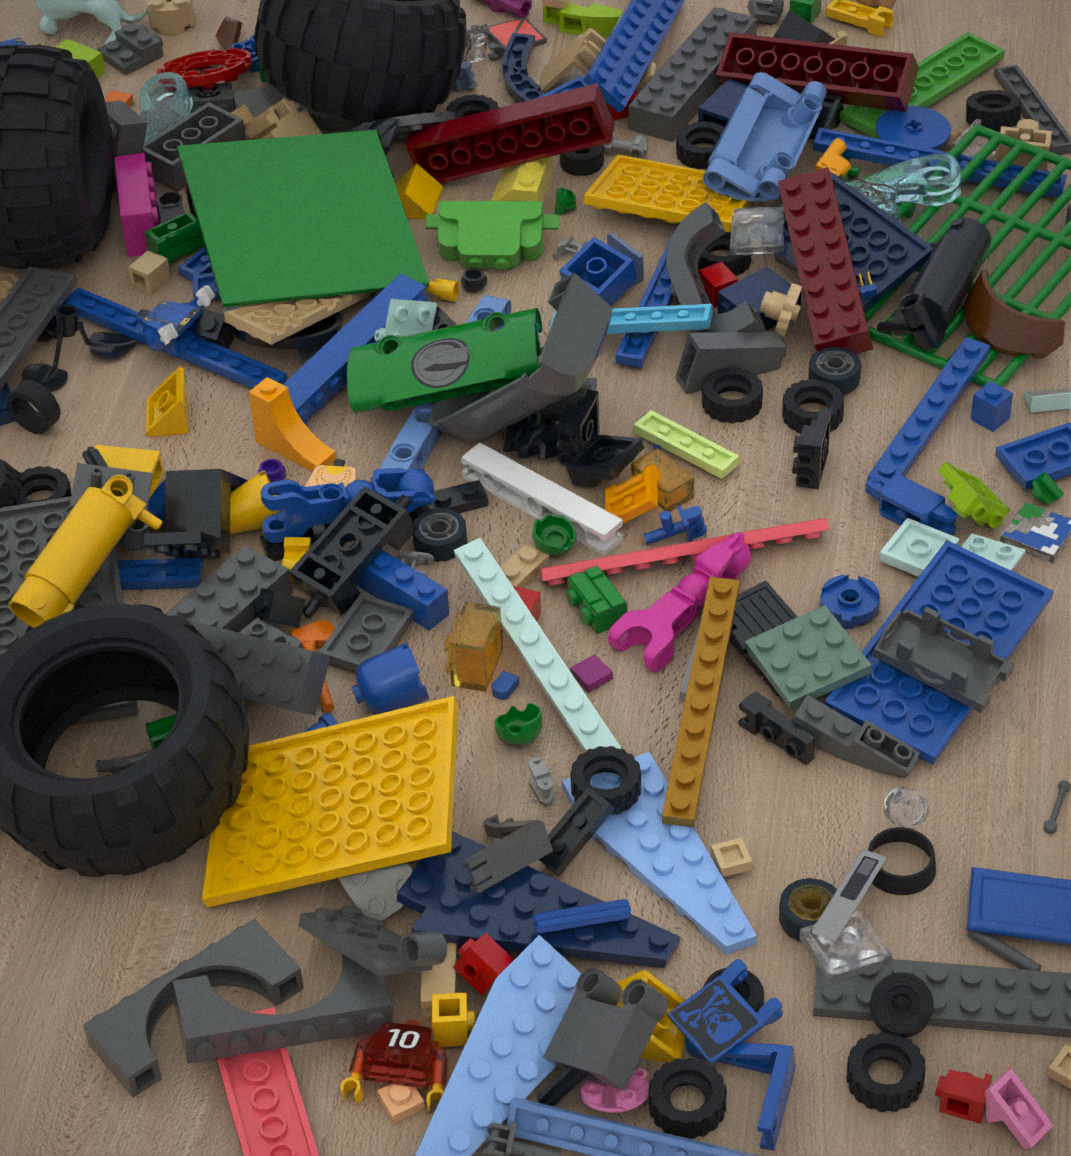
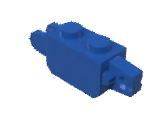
M875 474L866 482L865 492L879 501L880 516L900 526L907 518H910L949 535H955L956 525L953 522H956L957 513L945 504V497L899 474H896L892 479Z

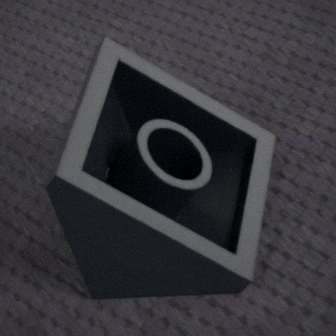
M788 11L773 36L776 38L827 44L835 40V38L790 11Z

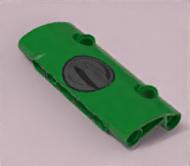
M538 308L505 315L500 312H494L482 320L403 337L387 335L380 342L352 347L347 364V387L349 403L353 413L374 410L379 407L384 410H399L499 389L513 382V379L520 378L524 373L530 376L540 367L536 359L541 355L538 333L543 331ZM504 325V327L495 331L498 326ZM398 347L397 350H395L394 352L390 353V351H391L393 348Z

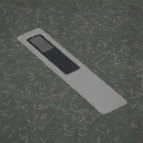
M868 850L861 851L814 926L812 934L832 941L838 939L884 864L885 856Z

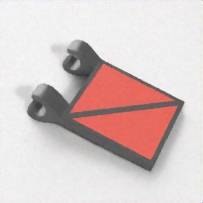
M525 17L486 27L479 25L470 27V30L476 33V35L470 36L474 43L481 42L487 36L494 41L488 45V48L494 51L488 54V57L493 61L503 56L512 33L535 35V46L547 43V38Z

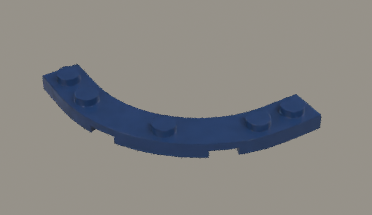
M512 33L503 54V76L509 92L520 103L535 99L545 93L528 76L527 63L536 43L535 35Z

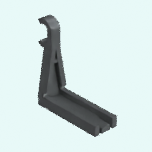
M498 815L487 818L483 825L487 836L500 840L464 859L461 863L464 868L471 869L468 871L472 882L469 885L471 891L480 893L551 853L553 849L543 821H514L513 818H509L500 823Z

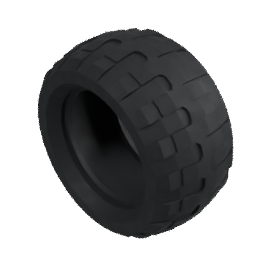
M105 603L63 613L45 621L20 637L18 641L0 656V827L26 851H30L34 856L38 857L42 863L57 870L70 868L76 870L80 876L102 877L106 874H122L125 876L140 873L165 861L166 863L186 853V850L200 839H205L220 824L219 819L225 810L234 805L241 791L242 774L247 770L249 726L247 724V709L241 689L229 663L188 620L180 616H168L162 612L161 608L144 604ZM141 700L159 703L177 711L175 722L162 743L142 761L123 771L97 778H70L60 776L45 769L48 756L54 744L65 730L84 715L100 707L117 702Z

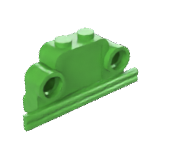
M439 201V214H426L425 228L438 229V248L440 255L448 261L459 260L461 265L466 268L506 270L517 267L521 259L524 261H535L542 256L544 252L543 230H559V215H544L542 201Z

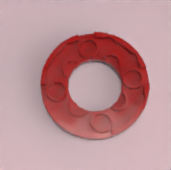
M227 48L226 51L212 49L191 53L166 62L164 69L158 68L157 76L159 83L163 87H171L172 91L196 86L208 89L215 87L217 82L238 80V75L249 70L253 63L251 54L247 50L239 48ZM211 65H219L218 68L207 69L210 68ZM196 68H197L198 70H203V69H205V70H204L205 74H201V72H200V71H197V70H196V71H190V70H193V69H196Z

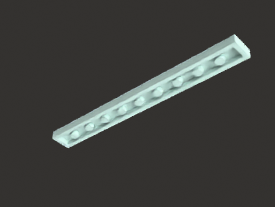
M481 538L455 549V558L584 753L590 748L595 749L598 746H615V748L620 749L621 746Z

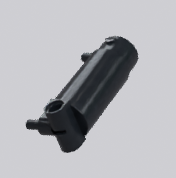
M959 218L951 222L947 232L939 241L928 243L934 249L908 293L903 295L899 301V309L895 312L892 321L879 322L877 324V331L879 333L893 331L896 336L913 334L922 351H929L938 347L946 336L945 330L983 266L984 257L992 241L988 229L977 220Z

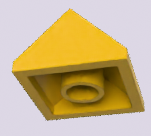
M415 164L394 182L406 217L426 220V214H434L443 192V186L421 166Z
M181 366L146 398L145 434L149 437L189 434V395L185 371Z

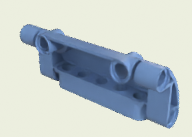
M756 73L740 97L708 160L710 164L703 176L705 186L719 194L738 200L768 201L777 199L780 195L778 181L787 179L795 167L822 109V103L827 94L826 87L820 82L812 81L806 85L800 94L766 73Z

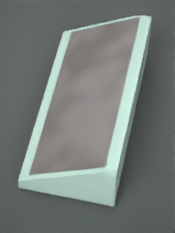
M1071 387L1024 392V398L1030 413L1071 409Z

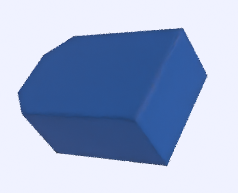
M503 670L491 685L493 697L500 700L508 699L518 687L519 677Z

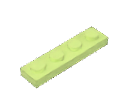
M652 410L634 424L635 434L656 445H661L665 450L721 479L739 465V455Z

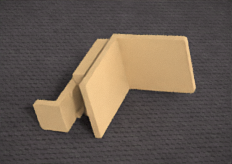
M591 28L584 32V34H580L544 67L539 84L541 91L545 93L574 66L586 75L606 40ZM653 61L648 65L636 88L641 89L654 77L656 64Z
M286 97L255 118L246 105H242L231 112L243 119L245 132L250 139L252 137L255 139H267L271 137L322 134L307 110L303 109L298 113L296 110L299 107L297 102L292 99L288 101Z

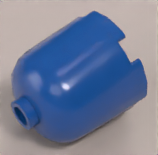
M407 642L364 660L356 668L355 679L357 685L352 686L354 696L358 704L364 702L367 709L373 714L377 715L406 708L429 700L426 687L422 685L418 673H420L418 665Z

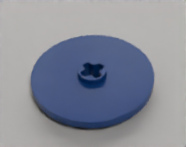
M908 106L906 112L888 110L883 113L877 121L876 134L882 140L938 150L948 143L951 136V125L943 115L932 109Z

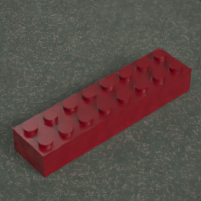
M729 32L716 76L721 85L728 79L749 85L756 73H766L800 94L809 82L817 81L826 87L827 93L841 96L843 104L906 112L919 66L913 53Z
M596 83L425 126L423 130L409 133L406 149L414 165L418 164L436 181L444 183L612 142L615 124L600 87Z
M829 167L778 181L816 351L827 347H842L853 351L855 354L873 350L838 198Z

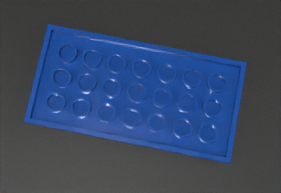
M946 540L862 651L872 665V673L833 690L824 704L860 726L864 724L865 720H868L921 752L919 758L934 765L973 709L874 657V648L878 644L883 630L898 611L904 612L905 609H908L923 616V610L927 606L940 613L939 618L976 637H979L981 634L993 640L992 653L1008 661L1051 601L1053 590ZM945 628V632H949L956 639L965 643H971L972 646L975 644L969 639L962 640L957 638L950 632L951 630Z

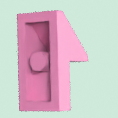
M1012 1068L1007 1069L985 1091L987 1122L1003 1121L1023 1149L1032 1148L1054 1126Z

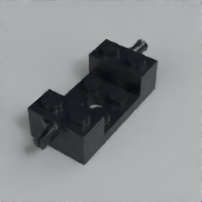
M364 486L293 566L289 573L299 589L312 598L305 605L303 615L310 619L320 606L328 607L341 616L348 610L361 594L354 580L386 544L399 551L417 530L406 510L408 505L412 503L407 496L402 494L396 503H393ZM356 540L352 547L343 548L346 542Z

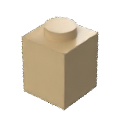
M146 251L128 266L131 287L151 296L171 280L168 259L151 251Z

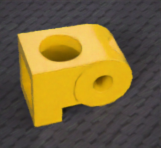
M285 537V552L282 565L287 567L289 571L311 547V538ZM290 574L291 582H295Z

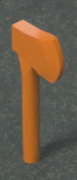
M323 619L299 628L290 629V636L298 638L302 642L303 649L316 652V647H323L335 628L331 623ZM324 680L320 703L324 712H331L334 709V704L326 680Z

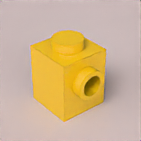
M467 993L432 994V1028L435 1047L464 1046L469 1037V1032L472 1031L475 1024V1010L468 1011Z

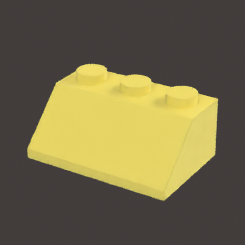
M553 156L503 168L491 201H542L543 203L553 174Z

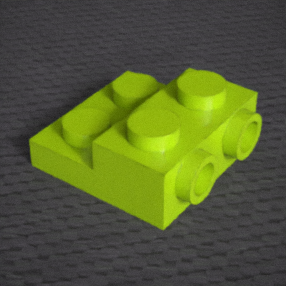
M946 462L938 469V472L945 478L943 483L951 489L947 497L955 504L953 510L965 519L970 516L981 526H984L986 523L991 528H997L1002 524L1004 518L1011 510L977 476Z

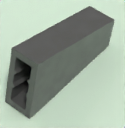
M776 331L689 333L675 378L685 394H691L701 391L704 379L718 369L737 367L749 370L756 375L780 369L782 360L786 355L787 346Z

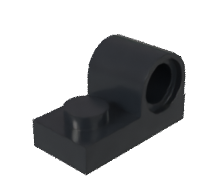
M826 94L822 103V109L808 139L814 140L819 128L831 130L832 126L838 127L840 125V112L844 110L841 96Z

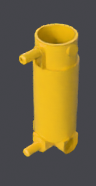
M115 475L106 482L102 489L96 487L86 489L24 575V582L8 602L10 610L20 620L35 628L47 620L72 611L78 598L129 526L132 527L136 520L139 519L154 530H158L161 527L162 520L145 510L147 503L132 494L133 485L130 479L123 475Z

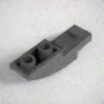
M808 694L792 719L793 723L818 738L815 746L842 760L876 772L907 777L921 753L868 720H865L864 724L860 726Z

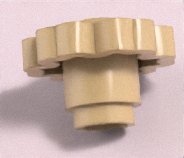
M795 283L791 284L787 295L773 291V293L766 291L759 312L765 313V317L778 321L775 331L783 338L786 335L791 320H797L801 308L800 305H797L803 286Z

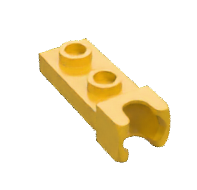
M833 0L826 7L827 17L856 25L859 28H866L868 33L876 36H884V27H893V10L882 6L875 9L849 0Z

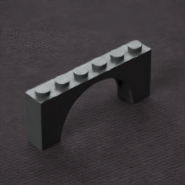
M255 919L244 926L236 928L233 933L216 943L210 944L199 954L181 962L173 970L160 978L152 980L144 988L130 996L124 997L118 1004L103 1013L95 1015L84 1024L89 1046L132 1098L162 1080L158 1060L153 1054L150 1044L158 1020L174 1003V980L207 975L212 987L235 986L249 989L264 996L275 1006H278L304 989L300 967Z
M342 954V975L333 991L315 1005L288 1014L265 1015L239 1009L226 1002L215 992L207 975L173 981L174 1006L187 1064L393 1029V1004L384 976L378 977L344 954Z

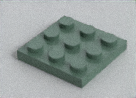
M826 605L745 641L746 650L790 710L800 706L807 694L815 699L872 673L870 662Z

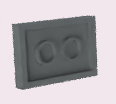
M361 593L319 653L331 656L329 664L356 672V668L364 660L395 647L414 620V610Z

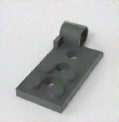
M345 905L338 910L317 908L315 912L300 914L299 927L378 977L432 970L433 965L442 964L447 956V943L441 932L437 930L411 932L401 937L381 925L380 920L370 918L361 913V909L355 906Z

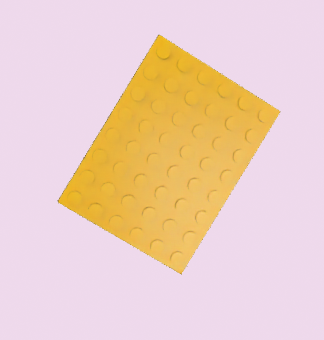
M455 696L250 745L247 770L242 774L239 796L234 805L225 810L219 819L220 824L210 835L202 901L206 907H213L450 853L459 703Z

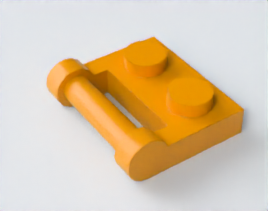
M651 464L644 468V472L619 485L613 484L605 489V510L621 518L624 524L657 507V481L661 479L657 466Z

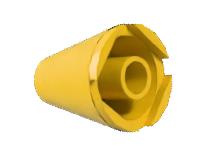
M265 470L259 472L230 493V535L262 529L263 521L266 517L280 512L269 510L261 501L262 487L271 483Z

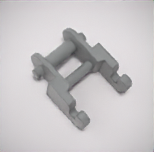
M570 236L566 241L562 240L559 243L557 251L553 252V259L558 260L567 252L577 254L588 242L583 241L581 244L575 242L574 238Z
M424 552L399 553L396 557L413 569L415 566H424L426 559L429 565H432L434 562V557ZM415 569L416 571L428 577L427 572Z
M533 757L528 761V767L532 773L529 785L535 797L541 803L549 804L554 800V794L551 790L554 785L546 764L540 763L539 757Z

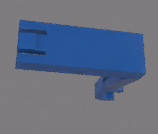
M685 1037L687 1053L693 1058L704 1059ZM742 1043L718 1062L771 1075L757 1128L758 1132H763L760 1148L775 1150L796 1069L793 1046L780 1044Z

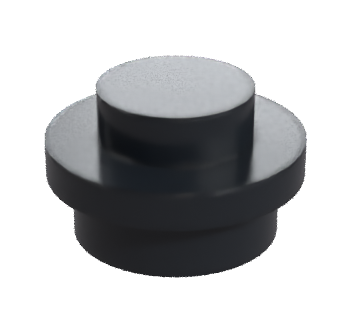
M470 268L463 273L461 285L466 290L477 292L487 285V277L481 269Z

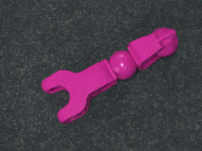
M736 532L701 553L695 560L693 573L682 578L678 587L674 586L671 591L665 593L648 609L626 612L611 627L608 635V644L622 652L633 645H646L647 647L644 650L645 667L653 672H658L674 658L675 648L673 641L698 616V610L704 608L709 578L737 580L738 576L748 568L752 554L749 546L744 542V534Z

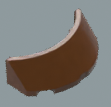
M984 269L980 272L964 301L967 326L980 342L991 345V349L1005 355L1017 357L1018 354L1024 353L1031 354L1034 359L1045 358L1063 345L1065 321L1062 319L1031 316L1008 306L992 290L988 282V272Z

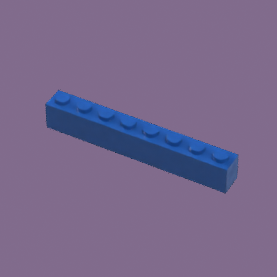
M400 273L283 384L288 387L292 403L304 424L308 422L315 412L322 409L335 393L340 392L347 383V364L351 348L378 342L375 340L374 335L377 330L386 326L390 300L400 299L428 302L425 285Z

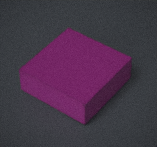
M595 654L570 668L573 677L588 693L613 679V671Z

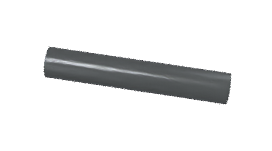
M968 932L967 936L1020 969L1041 970L1042 965L994 936L986 933Z

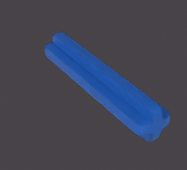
M627 899L542 912L534 915L533 924L536 932L540 934L628 919L631 914V906Z

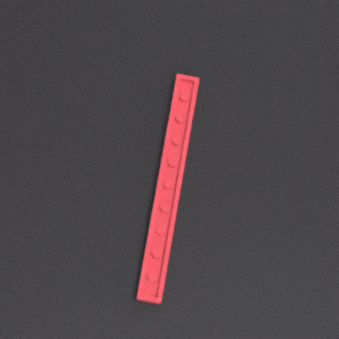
M818 518L741 533L744 534V542L749 546V549L765 547L764 541L774 539L776 544L793 542L792 536L803 534L804 539L821 537L820 531L829 530L827 518ZM732 534L539 568V580H547L548 585L565 583V577L578 572L584 573L586 569L594 566L605 570V575L622 573V567L633 565L634 570L650 568L651 562L662 560L663 565L680 562L679 557L690 555L691 560H694L714 544L722 542Z

